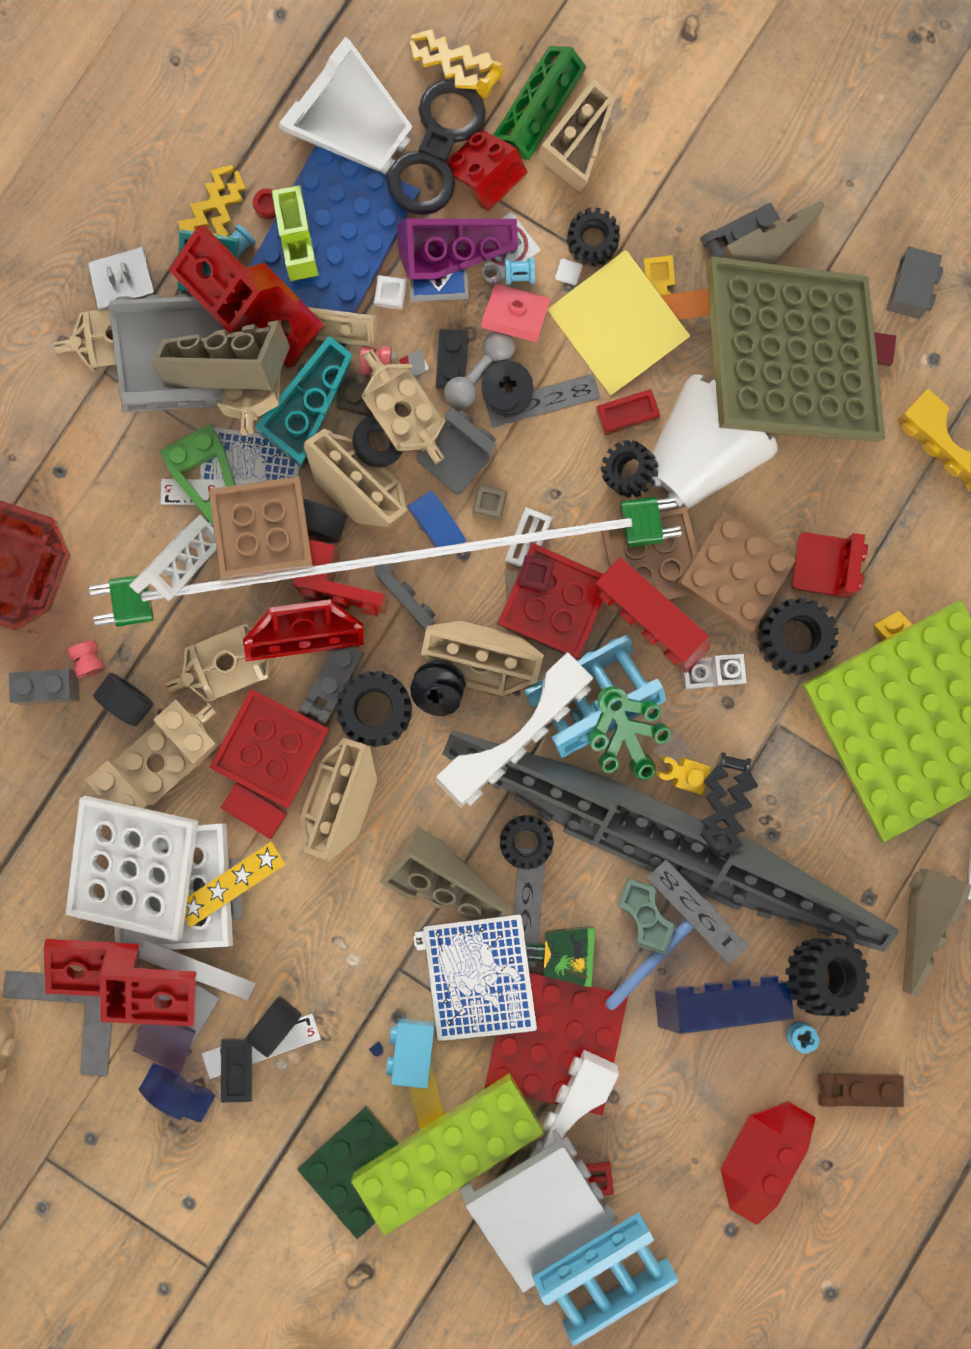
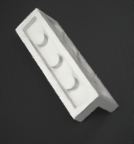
M199 515L173 539L129 586L139 594L151 583L169 601L215 552L214 528ZM201 531L213 542V544L203 542ZM189 547L196 548L198 557L190 555ZM175 560L184 563L185 571L177 569ZM160 574L170 576L172 588L159 576Z

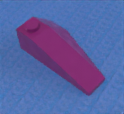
M405 219L397 224L399 256L408 280L438 279L518 249L517 219Z

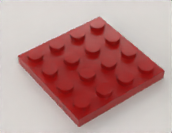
M529 971L537 1030L495 1036L484 1088L510 1073L525 1098L558 1105L556 1097L562 1084L568 1085L572 1076L568 1074L570 1066L575 1057H581L583 1050L614 1063L628 996L615 1009L610 1010L606 1007V1000L615 992L613 990L595 986L587 987ZM605 1103L591 1109L589 1112L603 1116Z

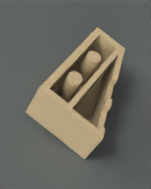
M594 78L542 144L536 158L579 193L582 192L588 182L590 171L616 96Z

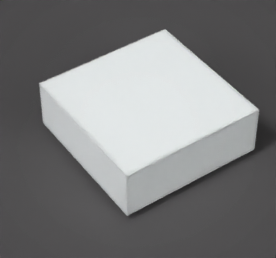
M378 275L374 306L403 310L407 279Z

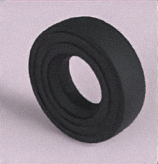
M374 415L364 418L357 425L353 433V448L356 455L361 461L372 467L382 468L392 465L400 458L403 451H397L391 441L389 448L384 451L373 449L368 441L369 434L373 431L384 432Z

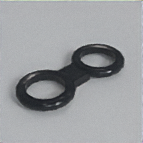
M453 79L434 83L421 96L418 111L421 123L427 131L419 150L407 152L398 157L389 168L387 177L389 194L395 203L408 213L418 215L434 214L446 207L453 197L455 189L453 171L446 163L454 143L469 140L484 125L486 110L482 97L476 89L455 88V80ZM447 93L463 96L472 105L474 118L463 128H444L435 121L431 114L430 106L435 98ZM416 164L432 167L442 177L443 190L436 198L430 201L421 202L409 198L404 194L399 184V176L404 169Z

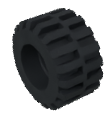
M792 598L780 603L766 614V618L761 621L759 626L761 631L758 633L757 640H761V644L758 647L760 652L764 651L766 655L763 657L766 662L770 661L773 664V669L776 671L781 669L784 674L788 675L792 673L802 675L823 666L826 660L833 656L834 652L832 650L838 644L835 636L839 632L838 627L833 628L832 623L836 620L833 616L828 617L826 612L829 610L825 606L818 607V602L815 600L808 602L806 598H798L797 600ZM788 621H799L809 628L812 634V645L806 653H796L790 650L784 643L782 632L784 625Z
M364 671V674L353 676L349 683L346 682L343 685L344 689L337 696V720L342 726V730L356 742L372 747L386 746L391 744L392 741L398 740L401 734L409 727L408 724L412 718V702L403 684L394 676L385 674L383 671ZM370 692L385 694L392 704L390 718L384 724L376 727L364 724L357 714L359 701Z
M813 938L801 942V946H796L793 949L795 955L789 956L787 961L790 963V966L786 968L785 975L789 977L786 985L787 988H791L792 992L789 995L792 1000H797L796 1005L800 1009H805V1012L808 1014L836 1017L848 1016L850 1012H855L859 1009L858 1004L864 1003L866 999L864 993L869 990L867 979H870V974L866 972L867 961L861 958L863 953L860 949H854L855 944L841 938ZM827 967L829 969L830 981L828 987L825 980V973Z

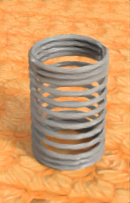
M494 262L486 263L482 268L485 281L491 286H494L495 283L499 284L502 279L499 267ZM492 270L497 271L494 277H486L488 272Z

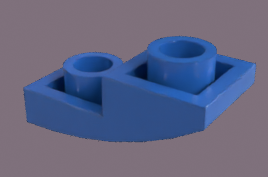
M428 491L407 505L420 530L425 531L435 548L463 544L467 541L451 515L432 491Z

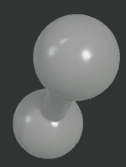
M495 331L486 336L483 342V352L485 354L466 378L455 377L446 384L444 398L450 407L456 410H464L475 402L477 396L475 384L493 363L509 361L514 355L515 341L512 336Z

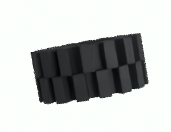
M587 208L585 214L580 211L577 213L576 219L573 217L569 226L567 237L568 250L570 254L574 253L575 260L578 261L581 258L584 265L587 264V261L591 262V266H596L598 261H600L601 265L606 263V259L610 260L618 247L620 239L619 224L616 225V218L614 216L611 219L609 218L610 212L605 210L604 214L600 213L601 208H595V212H591V208ZM589 228H597L603 232L605 239L598 246H589L582 238L584 231Z
M624 440V446L618 442L615 444V451L611 448L607 451L610 457H604L602 460L606 464V466H601V472L604 473L602 478L619 495L632 498L633 494L635 497L641 496L640 490L644 493L649 491L646 487L648 483L653 486L656 482L652 479V476L658 477V471L655 468L659 467L655 460V455L644 445L634 440L632 443L629 440ZM636 459L638 461L636 472L627 479L622 478L621 472L624 465L630 460Z
M530 815L518 816L510 820L503 828L500 835V849L504 858L514 867L524 870L535 869L545 863L551 855L554 845L553 834L548 825L540 818ZM524 830L532 831L538 838V846L530 854L520 853L515 847L517 834Z

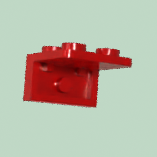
M480 130L472 135L446 162L452 169L454 178L469 186L481 208L488 212L528 173L516 147L484 130Z
M808 532L801 533L797 541L796 561L794 563L791 583L792 588L799 591L850 598L857 594L858 590L862 589L864 582V573H860L861 563L866 560L868 553V544H864L865 535L853 533L848 538H840Z

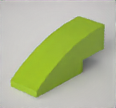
M300 185L272 191L279 235L290 281L319 276Z

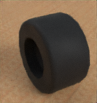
M303 499L308 535L338 543L347 516L329 506Z
M109 673L93 694L94 699L101 706L131 726H138L153 706V702L144 693L114 673Z
M279 996L249 1032L245 1040L262 1055L269 1057L295 1026L302 1014L284 998Z

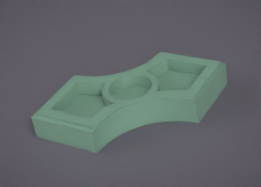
M627 878L618 908L626 911L634 919L638 928L637 946L666 956L676 927L659 913L655 904L656 887Z

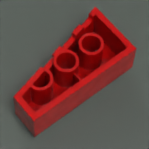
M621 557L596 581L595 584L600 591L597 596L609 607L613 604L621 611L619 616L630 626L634 624L642 631V637L652 646H658L664 652L665 658L673 665H678L685 673L710 649L709 635Z

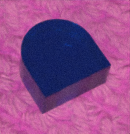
M378 1041L369 1050L374 1056H380L384 1051V1047Z

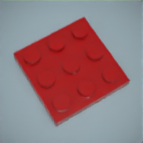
M531 543L526 555L554 563L547 591L542 592L517 585L520 574L519 570L496 625L563 654L568 652L574 659H579L603 603L597 596L600 591L595 584L603 573L535 543Z
M250 689L209 768L289 809L330 729Z

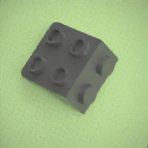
M451 407L444 415L445 423L435 439L436 445L443 456H445V459L435 465L425 450L424 452H419L417 462L455 494H461L496 454L497 444L494 443L496 439L490 432L484 428L480 431L472 424L473 420L467 413L462 410L457 412Z

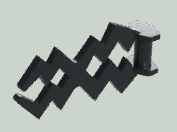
M724 752L720 753L716 767L703 782L712 790L705 798L716 813L701 820V823L707 830L700 833L713 851H716L718 848L713 837L724 834L731 844L719 852L720 856H724L743 846L735 834L742 833L745 829L734 815L752 808V804L743 793L758 788V784L749 770L751 759L747 758L744 760L726 756ZM722 767L741 771V774L733 778L739 784L727 789L736 802L727 807L718 800L728 794L718 783L719 780L729 776ZM724 821L728 827L720 832L715 824Z

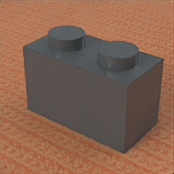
M908 246L900 257L886 310L920 319L926 311H931L936 299V294L932 293L934 285L939 283L943 273V267H940L942 255Z
M71 669L9 673L10 703L32 705L80 701L79 679L76 678L74 670Z

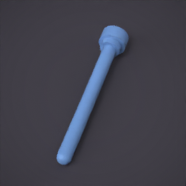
M687 919L675 929L666 956L694 929ZM653 952L606 1000V1007L610 1010L615 1009L666 956Z

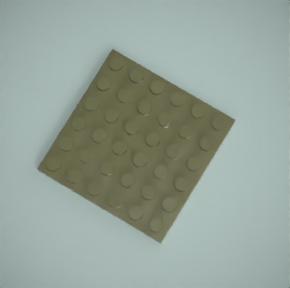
M711 256L706 262L719 428L880 442L885 439L868 276Z

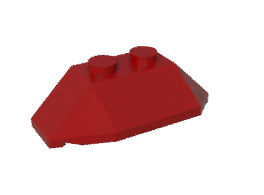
M332 600L271 607L243 639L245 661L364 645L363 623Z
M789 1101L749 1114L720 1167L730 1210L758 1225L779 1205L808 1152L816 1119L815 1116Z

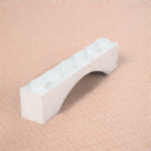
M567 652L546 672L538 707L532 718L520 732L507 742L491 750L471 755H459L436 776L435 782L460 808L465 803L471 806L483 795L480 789L488 781L492 785L504 775L505 771L502 768L510 760L514 764L519 761L527 752L524 747L531 740L537 743L549 731L546 726L553 719L558 723L570 711L567 706L574 699L580 702L592 690L589 685L593 677Z
M583 1050L580 1058H574L568 1073L572 1076L567 1086L562 1084L556 1097V1102L559 1104L554 1113H548L543 1125V1129L546 1130L542 1140L537 1139L535 1141L530 1157L535 1156L557 1142L552 1132L554 1129L563 1138L565 1133L580 1117L607 1101L619 1075L616 1064L586 1050Z

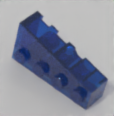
M778 975L760 976V981L754 982L744 978L734 979L732 984L709 982L704 983V986L701 987L688 985L678 986L675 989L655 991L658 1027L684 1034L794 1019L792 999L789 995L791 988H787L786 981L779 980Z

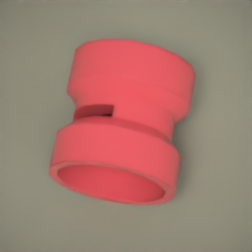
M391 346L373 349L382 364H392ZM361 347V375H371L370 373L373 371L365 358H363V355L372 350L373 347Z
M96 641L83 642L67 649L69 658L75 661L76 667L74 672L77 679L96 675L106 669L103 660L97 656L99 649Z

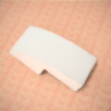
M744 654L701 658L687 673L681 669L683 690L747 683Z

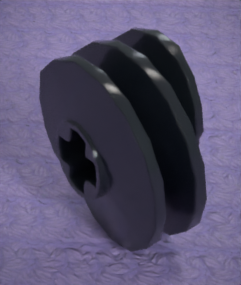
M500 361L492 365L485 372L482 380L483 399L498 415L505 417L518 415L532 401L533 379L529 371L521 364L513 361ZM509 384L512 392H506L503 385Z
M427 662L420 666L414 674L410 686L411 698L422 711L434 716H446L454 713L459 708L466 687V680L464 674L449 662Z

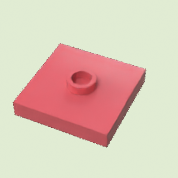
M495 283L482 319L481 328L538 342L551 298Z

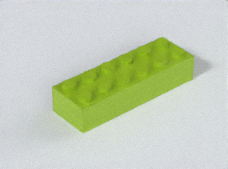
M509 1073L355 1171L351 1182L385 1236L544 1134L543 1127Z

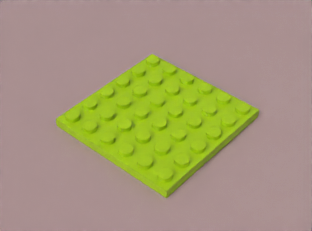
M957 600L802 684L880 841L885 843L971 796V618L963 601Z

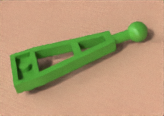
M210 423L159 451L171 475L213 525L210 501L205 503L183 476L184 473L217 456L226 487L236 485L226 450Z

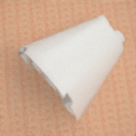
M346 37L329 57L323 71L302 99L293 104L278 125V128L287 134L376 171H381L383 174H386L395 162L391 158L397 150L401 154L411 139L407 137V134L413 127L357 49Z
M699 374L690 376L685 382L652 452L659 467L655 468L658 471V477L652 476V479L656 481L652 487L656 489L660 486L669 493L667 498H676L677 508L687 506V510L771 459L778 450L774 436L770 435L768 437L765 432L719 428L715 380L713 379L710 383L704 381L706 378Z

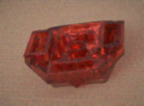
M1 500L0 626L16 631L51 610L71 554L57 520ZM12 559L14 563L12 570L4 573V564Z

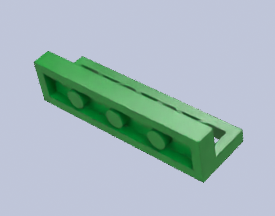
M548 46L493 135L516 147L521 159L530 160L587 67L573 47ZM557 57L556 61L551 63L552 59ZM528 104V106L521 111V109ZM513 128L510 135L507 136L506 133L508 132V130Z

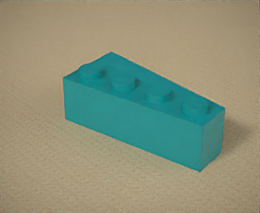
M328 336L279 396V405L266 412L255 426L259 435L302 469L307 461L303 445L306 440L320 432L352 363V354L332 337Z

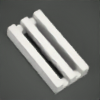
M525 507L515 535H522L529 516L534 517L528 534L535 533L539 520L545 521L541 532L548 531L553 517ZM544 540L537 541L536 544L542 547ZM531 542L524 543L518 559L513 558L518 544L511 545L505 563L521 568L524 556L527 554Z

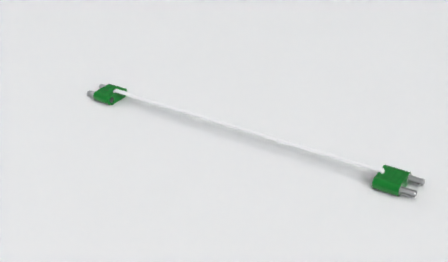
M656 497L620 502V520L183 586L175 596L623 528L627 548L663 543V539L680 537L682 531H680V526L662 529L659 510L676 508V498L657 500ZM139 575L109 579V583L89 586L91 596L110 594L113 613L94 616L95 626L115 623L116 627L154 621L151 600L165 597L158 590L150 591L149 585L137 594L129 585Z

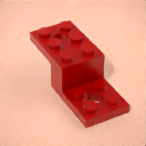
M205 225L197 226L169 269L175 278L228 333L242 330V327L248 324H254L258 329L268 327V322L279 321L282 327V321L286 319L291 325L290 334L284 331L290 348L283 364L288 369L296 365L325 327L313 312L265 263L245 268ZM204 261L207 262L211 268L210 277H208L203 271Z
M309 540L313 566L339 562L340 555L334 545ZM336 572L297 577L294 580L293 585L300 595L304 596V600L310 602L321 601V599L332 600L345 610H349L350 606L361 609L360 612L366 615L377 617L378 612L386 614L388 601L385 594L334 582Z
M63 939L45 940L43 946L45 994L100 996L101 1022L194 1027L196 1014V971L139 968V944ZM71 965H78L82 967L84 970H73ZM159 995H167V996H169L171 999H170V1000H161V999L158 998V996H159Z

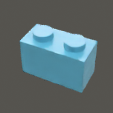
M399 1018L397 1026L391 1027L390 1045H395L394 1057H388L386 1075L392 1076L391 1085L428 1088L435 1022Z

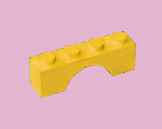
M927 389L902 414L897 422L901 425L900 427L906 435L915 437L922 444L923 450L928 455L937 457L944 464V468L949 474L955 477L958 476L971 493V452L960 448L952 441L946 426V419L950 408L932 391Z

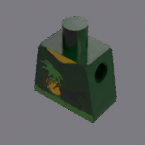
M593 926L547 930L545 931L544 944L526 943L527 960L543 962V976L592 987L595 928Z

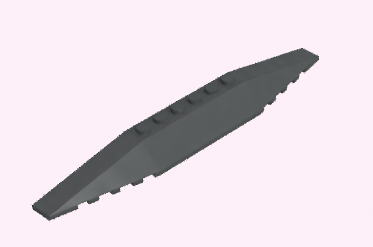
M452 730L442 755L453 761L459 755L477 754L491 750L501 744ZM526 752L515 764L510 760L502 768L505 773L496 783L492 785L489 781L487 782L498 790L502 787L515 795L514 800L521 805L525 802L539 811L538 815L548 822L553 819L564 826L563 831L644 869L653 872L667 860L698 893L734 909L740 910L741 906L756 910L758 916L770 919L771 915L789 920V925L799 927L801 923L818 928L817 933L827 936H831L832 933L846 936V941L882 952L888 948L898 935L899 929L766 848L738 835L736 837L743 846L724 856H720L719 852L731 844L723 833L721 836L713 837L718 847L716 851H713L700 835L701 832L707 830L701 823L702 819L599 773Z

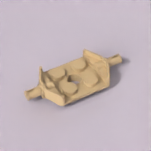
M109 309L80 313L73 334L69 336L70 340L53 342L55 353L77 352L92 372H95L94 368L116 365L113 341L108 338L111 330Z
M280 372L272 390L223 389L222 404L219 402L217 406L224 415L241 419L240 432L242 434L248 435V432L252 434L254 432L253 420H257V417L279 405Z
M373 349L365 353L363 358H365L373 371L370 373L372 377L361 397L396 450H421L422 452L426 450L435 465L444 460L445 456L437 447L435 439L440 433L445 420L444 417H440L411 373L412 364L385 365L381 363ZM396 404H402L408 409L407 417L397 415L394 408Z
M243 624L185 648L183 673L180 674V677L165 682V686L168 687L167 691L169 694L189 687L207 703H212L215 699L264 679L269 680L272 658L245 661L243 639L252 628L247 624ZM229 654L233 657L234 664L229 670H221L218 666V661L221 656Z

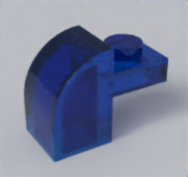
M155 1063L152 1064L138 1089L151 1105L163 1113L178 1120H182L185 1117L200 1123L216 1096L209 1089L187 1082L178 1071Z

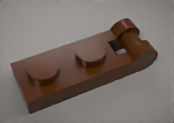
M818 1074V1084H821V1095H818L819 1106L904 1107V1076L901 1074ZM840 1084V1095H833V1085Z

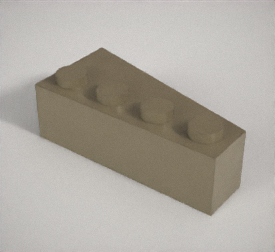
M273 321L268 322V327L256 329L255 325L243 326L241 332L227 334L226 330L214 331L213 334L205 338H200L199 334L162 340L152 363L165 387L272 390L290 346L280 322Z

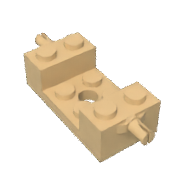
M175 699L153 719L156 724L114 761L107 760L85 781L96 792L98 799L150 810L220 747L221 744L204 725L206 721L217 713L216 710L208 703L195 715L183 702ZM159 754L164 759V767L160 771L155 772L150 768L149 762L154 755Z

